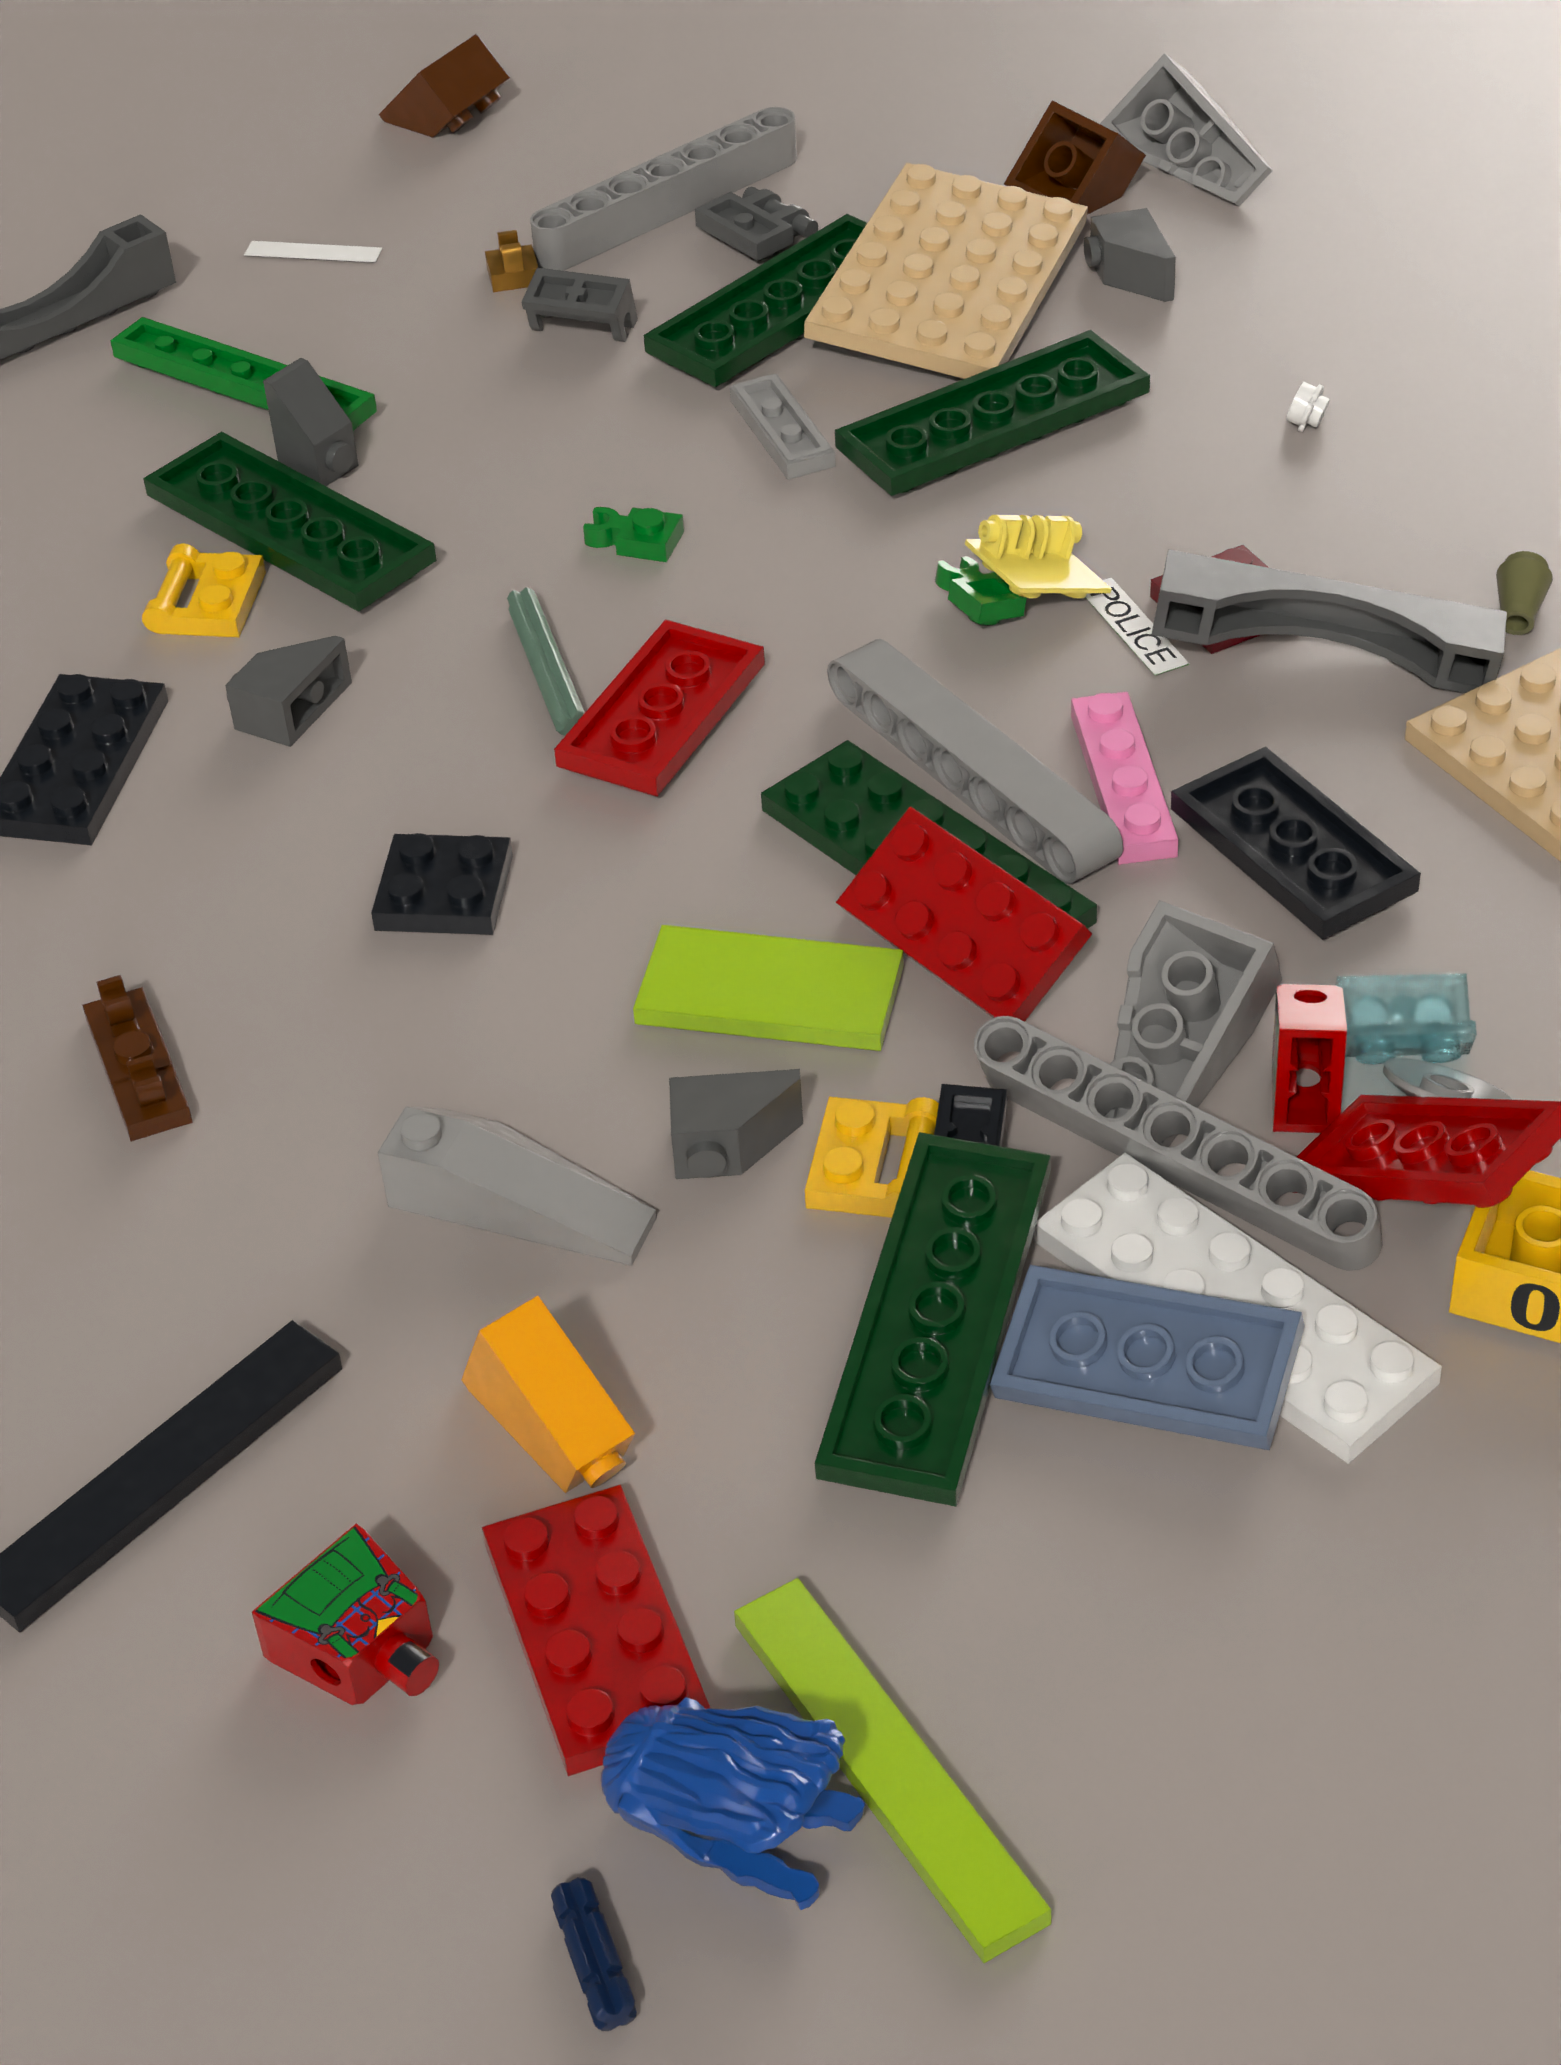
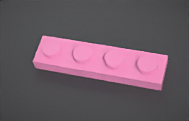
M1128 692L1099 693L1094 696L1072 698L1071 718L1100 809L1114 821L1123 840V852L1117 859L1118 865L1178 857V837Z

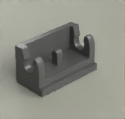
M537 268L521 302L523 309L526 310L530 328L538 331H543L541 316L548 318L552 316L578 321L609 323L613 339L625 342L626 331L624 327L634 328L638 319L630 279Z

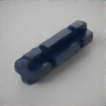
M577 1877L569 1883H560L551 1893L553 1910L559 1927L564 1932V1941L581 1989L586 1994L587 2006L593 2023L601 2031H611L618 2026L628 2025L636 2017L635 1999L628 1980L623 1975V1966L604 1914L599 1910L598 1905L600 1903L593 1884L584 1877Z

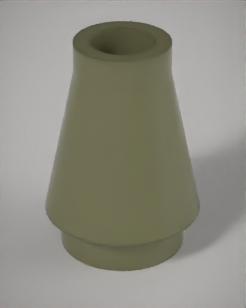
M1519 551L1509 555L1496 572L1500 610L1507 611L1506 632L1513 635H1524L1533 629L1537 613L1553 581V575L1548 563L1541 555L1530 551Z

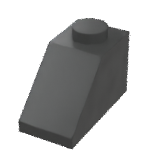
M1142 208L1092 216L1090 236L1084 238V255L1087 265L1089 267L1094 266L1102 283L1163 302L1173 301L1176 257L1149 210Z
M299 358L263 380L279 462L324 486H328L359 466L352 422L308 360Z
M331 636L257 653L225 685L234 729L291 747L352 683L345 639Z
M800 1069L669 1078L671 1139L676 1179L742 1175L803 1125Z

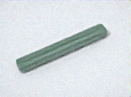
M527 587L520 592L512 590L507 597L510 605L509 613L555 729L559 734L565 736L585 712L536 593Z

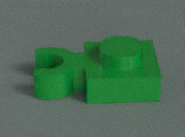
M595 507L593 509L594 524L585 523L583 526L584 541L587 546L605 548L616 545V555L666 563L684 533L683 514L662 512L655 508L642 509L632 507L628 516L619 515L617 511L608 507Z
M967 556L961 557L960 568L952 567L944 560L938 561L935 576L936 585L949 591L948 600L963 611L971 621L981 625H995L1000 620L1024 616L1027 598L1010 591L1009 585L995 572L982 574L979 571L978 562Z

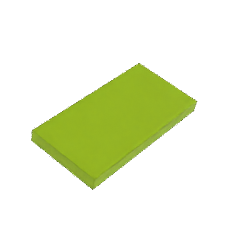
M661 925L633 1007L634 1022L638 1025L881 1051L904 967L903 950Z

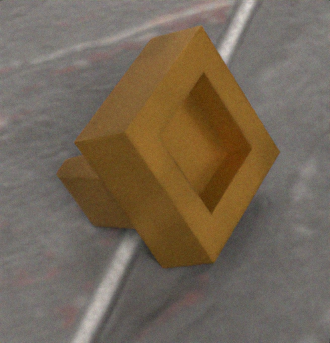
M517 230L497 232L499 249L485 251L486 266L493 293L528 288L538 268L532 244L521 246L520 242H518Z

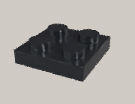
M394 834L371 912L374 931L493 935L513 857L511 838L485 837L481 835Z

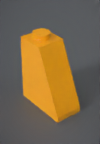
M539 1296L534 1297L479 1330L461 1379L468 1391L565 1493L584 1481L588 1483L590 1488H595L612 1478L626 1465L622 1457L625 1455L635 1432Z

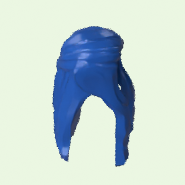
M685 1697L677 1706H649L648 1708H640L638 1712L634 1711L624 1719L611 1735L605 1749L604 1768L601 1772V1787L603 1794L606 1796L607 1804L615 1814H620L623 1820L632 1827L654 1834L671 1844L685 1858L703 1867L719 1868L732 1881L741 1886H755L767 1894L795 1900L800 1910L809 1908L819 1896L820 1888L816 1877L810 1872L788 1868L782 1859L762 1852L767 1849H774L801 1829V1827L812 1829L822 1826H834L842 1831H852L862 1818L865 1803L861 1797H854L839 1791L825 1790L832 1774L836 1773L840 1768L839 1759L843 1756V1744L845 1742L842 1732L837 1730L835 1722L830 1719L803 1720L793 1714L778 1712L760 1706L741 1709H705L697 1700Z

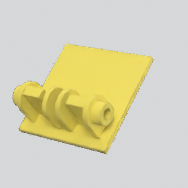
M991 515L988 520H983L979 525L978 534L980 539L965 540V545L982 560L983 566L999 575L1009 585L1010 591L1019 596L1038 598L1041 596V593H1061L1072 598H1085L1087 593H1111L1112 588L1071 553L1074 543H1078L1081 540L1082 527L1079 522L1074 521L1070 516L1044 517L1042 515H1034L1030 517L1028 515Z

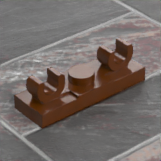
M121 975L97 981L101 999L83 1004L82 1006L130 1141L132 1142L193 1123L187 1100L143 987L126 992Z

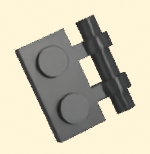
M752 186L744 191L742 198L729 192L695 209L697 227L757 261L771 257L775 252L793 244V236L802 235L807 238L817 232L819 227L818 223L809 217V213L805 209L795 204L786 205L781 202L778 194L768 189L759 190Z

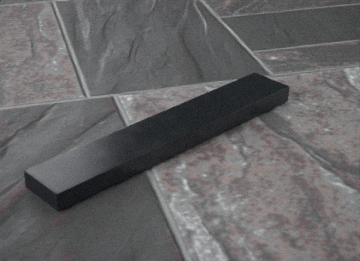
M293 1320L281 1328L0 1553V1617L19 1633L342 1370L339 1353Z

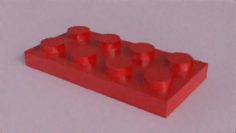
M665 619L554 748L556 767L658 797L765 665L764 646Z
M911 806L836 901L848 914L895 948L903 950L905 955L993 1018L1011 1016L1025 1022L1092 935L1084 924Z
M1360 1095L1296 1157L1361 1189L1377 1201L1393 1199L1422 1201L1425 1204L1451 1203L1474 1205L1479 1208L1491 1207L1507 1199L1513 1191V1186L1536 1163L1541 1162L1551 1154L1553 1146L1561 1138V1101Z
M621 1484L482 1527L485 1547L568 1776L602 1766L606 1745L611 1735L628 1715L634 1711L638 1712L640 1708H648L649 1706L662 1707L664 1705L677 1706L687 1697L697 1700L705 1709H711Z

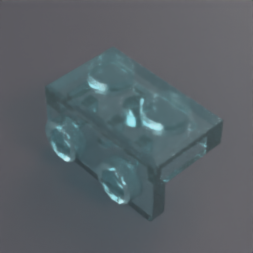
M1467 973L1337 976L1335 985L1343 988L1347 1023L1345 1057H1356V1060L1363 1064H1383L1388 1059L1396 1058V1056H1421L1422 1060L1426 1062L1446 1063L1459 1059L1461 1055H1469L1477 1035L1476 1021L1470 1020Z

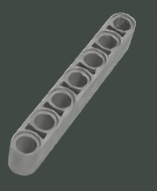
M782 107L762 109L536 211L530 217L533 249L538 268L561 271L569 269L686 215L729 192L738 191L791 166L797 160L794 113Z
M876 639L829 663L827 675L830 686L837 699L845 707L1065 884L1074 883L1122 855L1123 840L1120 831L1114 821L1104 811L888 642Z
M1011 1016L995 1017L985 1022L978 1029L974 1038V1051L990 1088L1007 1089L1009 1100L1118 1156L1127 1153L1172 1184L1336 1268L1346 1271L1360 1270L1371 1265L1379 1257L1383 1245L1377 1209L1372 1198L1361 1189L1018 1018ZM1012 1051L1020 1052L1016 1058L1008 1062H997L1005 1053ZM1068 1078L1075 1079L1069 1087L1061 1090L1050 1089L1057 1081ZM1118 1106L1131 1107L1121 1117H1105L1111 1109ZM1183 1134L1188 1136L1183 1143L1174 1147L1160 1145L1171 1135ZM1229 1163L1246 1165L1240 1173L1233 1176L1217 1174L1223 1166ZM1287 1192H1298L1305 1195L1298 1203L1292 1206H1281L1274 1203L1279 1196ZM1354 1221L1364 1225V1228L1359 1233L1352 1236L1343 1237L1333 1233L1339 1225L1345 1222Z

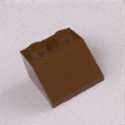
M475 34L421 70L378 115L386 123L432 138L446 128L455 133L474 117L471 114L472 110L476 108L482 114L501 99L497 90L510 77L478 35Z
M1052 100L1004 185L1020 187L1026 192L1051 198L1061 197L1068 199L1072 203L1088 206V215L1123 196L1146 155L1120 134Z

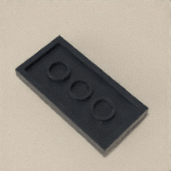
M59 674L0 777V836L92 846L168 703L165 683L143 682L135 679L121 680L88 677L81 674Z
M1266 746L1171 791V810L1322 940L1419 891L1421 873Z

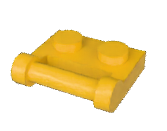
M181 543L173 546L166 560L168 571L156 598L147 603L143 611L142 622L144 626L158 634L239 638L266 574L263 555H246L237 552L199 553L195 547L189 544ZM199 579L188 607H176L187 580Z
M829 1096L805 1187L806 1208L892 1218L918 1134L920 1132L934 1135L939 1103L926 1097H917L910 1100L907 1104ZM890 1135L905 1136L906 1139L897 1178L893 1179L889 1184H880L879 1180Z

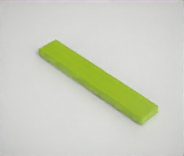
M799 1578L734 1610L736 1628L803 1719L813 1721L830 1719L835 1722L837 1730L841 1731L845 1738L843 1756L839 1759L840 1769L983 1963L988 1962L1051 1925V1908Z

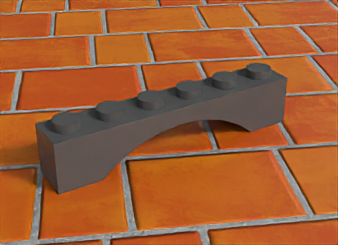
M141 214L100 231L78 262L49 288L23 302L0 309V360L15 353L27 352L34 348L35 344L56 335L70 333L83 323L99 316L111 315L124 305L140 298L152 297L159 290L176 283L166 232Z
M1168 549L1151 635L1202 645H1211L1228 639L1255 635H1299L1323 638L1356 646L1385 657L1413 672L1434 688L1467 693L1497 679L1504 656L1507 611Z

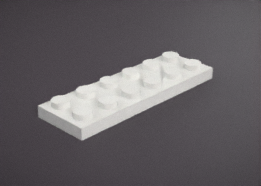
M1127 1153L1114 1160L1036 1222L1033 1241L1077 1273L1302 1312L1305 1327L1280 1416L1347 1464L1354 1460L1440 1384L1442 1369L1440 1364Z

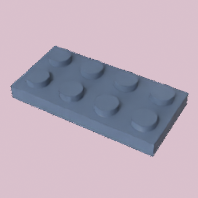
M1030 1265L990 1386L994 1398L1270 1451L1305 1327L1302 1312Z

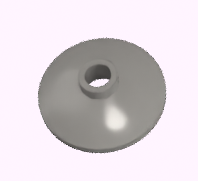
M1408 1058L1388 1059L1383 1067V1074L1408 1096L1512 1100L1504 1091L1482 1079L1439 1064Z

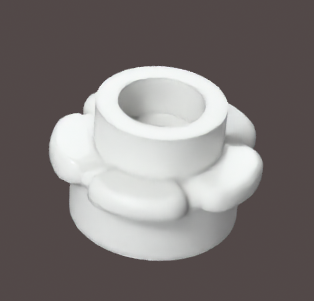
M1303 382L1294 397L1286 420L1298 425L1299 432H1303L1307 424L1317 428L1327 410L1330 399L1322 396L1324 386L1321 384L1315 387Z

